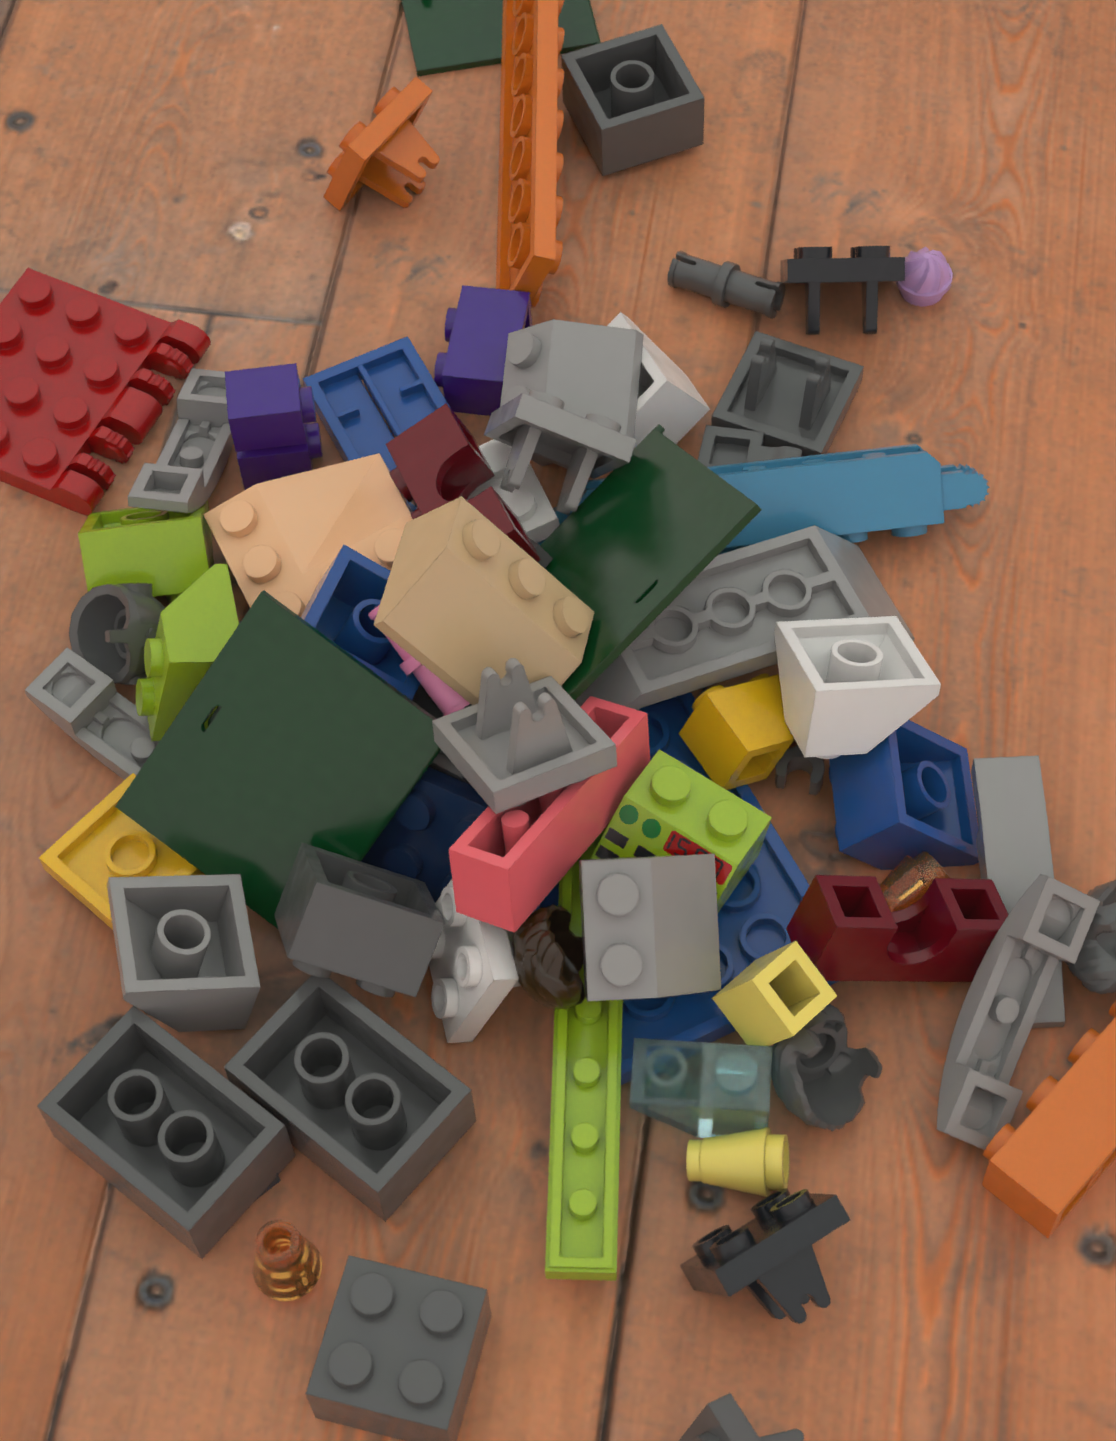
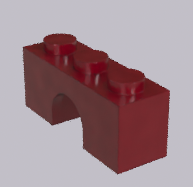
M447 403L385 444L397 466L389 472L393 482L408 502L414 500L418 509L410 513L412 519L462 496L535 561L539 562L541 560L520 520L492 486L467 500L476 488L495 475L474 436Z
M815 875L786 930L791 943L797 941L826 981L972 982L990 944L1009 914L992 879L934 878L926 893L916 903L905 909L891 912L876 876Z

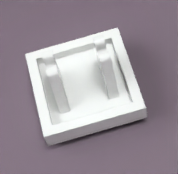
M451 879L435 903L445 921V925L429 963L433 980L431 1001L435 1016L442 1019L447 1043L472 1042L510 990L521 985L518 982L519 978L513 958L514 933L456 912L453 882Z

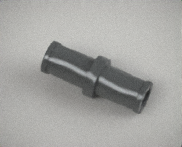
M683 251L676 253V259L673 258L668 271L667 281L671 287H679L710 297L714 305L723 308L732 304L764 314L771 319L777 316V311H780L785 296V284L782 282H774L742 272L740 266L736 263L726 261L723 265L688 255Z

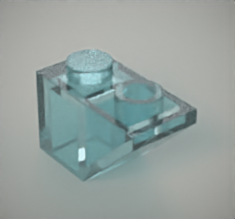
M634 1038L630 1108L698 1138L768 1127L770 1112L772 1047Z

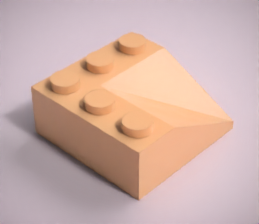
M380 453L255 484L203 514L250 608L259 594L265 590L301 617L318 583L343 544L391 571L405 524L413 519L410 514L412 510L389 474L390 470Z

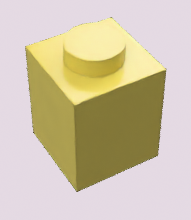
M794 941L753 961L713 996L712 999L750 1050L756 1052L793 1037L833 1001L837 995L797 941Z

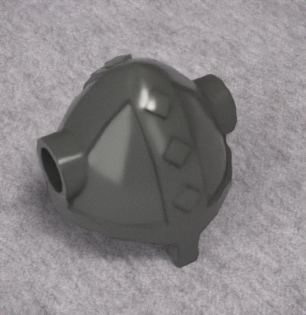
M120 583L94 587L80 598L71 614L69 638L72 651L113 679L114 684L136 685L138 678L147 677L144 666L145 641L147 638H155L160 613L165 609L152 596V583Z

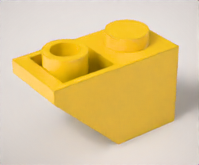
M764 673L746 683L726 688L722 685H716L707 689L694 701L692 705L694 711L678 733L711 780L724 789L729 790L767 779L794 741V737L784 720L779 674L770 676Z

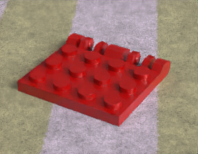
M27 268L0 303V481L88 516L104 497L103 490H108L116 476L110 466L98 458L94 459L90 454L93 452L107 459H114L116 462L127 463L135 449L132 444L139 445L143 442L162 415V406L169 404L176 391L170 384V381H167L165 377H161L159 374H154L151 369L170 377L173 376L175 379H186L194 364L200 361L210 347L211 340L209 336L199 327L180 319L168 322Z

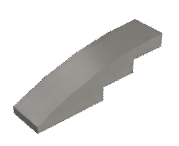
M1039 755L974 758L971 769L979 827L976 846L981 879L993 880L1008 914H1010L1011 910L1040 874L1054 878ZM1061 960L1058 961L1032 1028L1064 1027L1065 1007Z

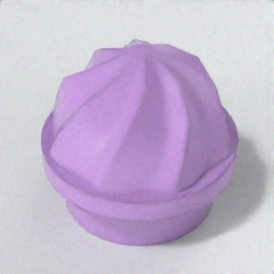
M925 246L917 252L910 251L908 256L905 257V281H896V285L900 290L901 296L910 304L930 306L939 302L950 289L953 277L952 269L941 251L929 250Z

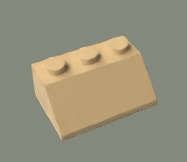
M461 496L405 524L374 626L470 704L475 705L479 703L482 671L486 667H491L502 679L506 675V662L511 658H516L523 665L529 684L552 676L562 686L582 663L594 611Z

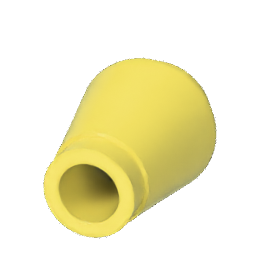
M766 1127L707 1137L702 1140H689L686 1169L689 1181L702 1182L703 1184L764 1197L769 1196L771 1190L779 1191L788 1187L790 1156L789 1142L786 1134H772L771 1129Z

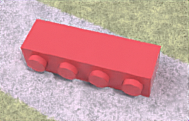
M590 696L580 706L616 744L617 766L498 814H495L488 806L448 849L456 912L513 933L520 928L608 826L624 795L650 762L648 713Z

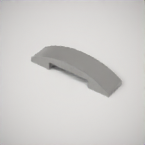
M191 369L177 397L178 420L156 464L144 463L128 495L129 507L192 513L203 506L211 496L223 473L233 446L227 413L225 372Z
M68 647L25 689L27 697L57 726L124 780L132 773L138 774L159 743V741H151L147 716H138L136 705L117 692L113 679Z
M1040 874L1011 910L990 944L960 1010L943 1069L937 1110V1130L985 1150L999 1130L1007 1123H1011L1023 1091L1010 1086L1009 1082L1058 961L1062 960L1075 964L1099 906V900L1052 877Z

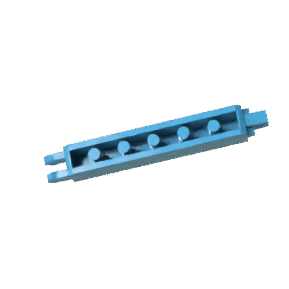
M917 444L707 467L756 503L761 509L755 518L718 555L814 525L852 543L867 540L868 532L891 529V535L896 537L919 536L928 532L927 525L944 523V510L966 508L967 505L971 507L975 504L980 505L982 500L985 501V496L989 495L987 489L990 488L987 485L988 480L983 478L984 475L978 474L973 467L970 468L967 464L965 466L959 464L957 467L954 464L941 465L940 462ZM605 478L588 480L579 505ZM556 507L553 508L560 524L573 512L570 511L566 515L556 511ZM545 540L538 542V544L541 545Z

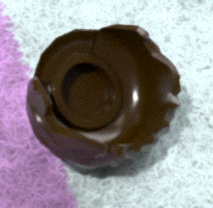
M554 904L539 908L533 912L514 933L513 958L519 978L518 982L531 998L545 1007L567 1010L581 1004L585 998L584 984L578 973L583 966L582 937L575 936L569 929L571 913L561 905L556 906Z

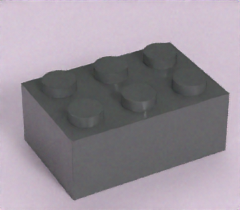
M311 975L224 1066L228 1080L285 1125L291 1144L385 1222L476 1122L472 1090L330 978Z
M135 1006L108 1031L37 1105L56 1139L201 1259L206 1256L296 1156L287 1129L282 1122Z

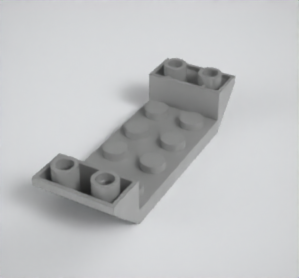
M814 525L717 555L575 702L581 706L590 696L639 710L640 708L778 664L774 630L776 622L897 616L913 642L915 638L860 547Z

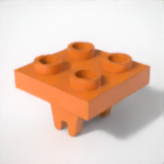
M415 77L401 92L395 86L392 87L374 108L373 113L377 116L367 126L362 121L357 122L341 141L339 147L343 151L327 170L332 179L323 196L337 210L341 211L365 185L403 208L409 207L412 202V196L405 188L411 189L416 194L423 192L426 185L423 181L426 171L418 162L424 163L430 169H435L440 158L414 127L433 92L418 77Z

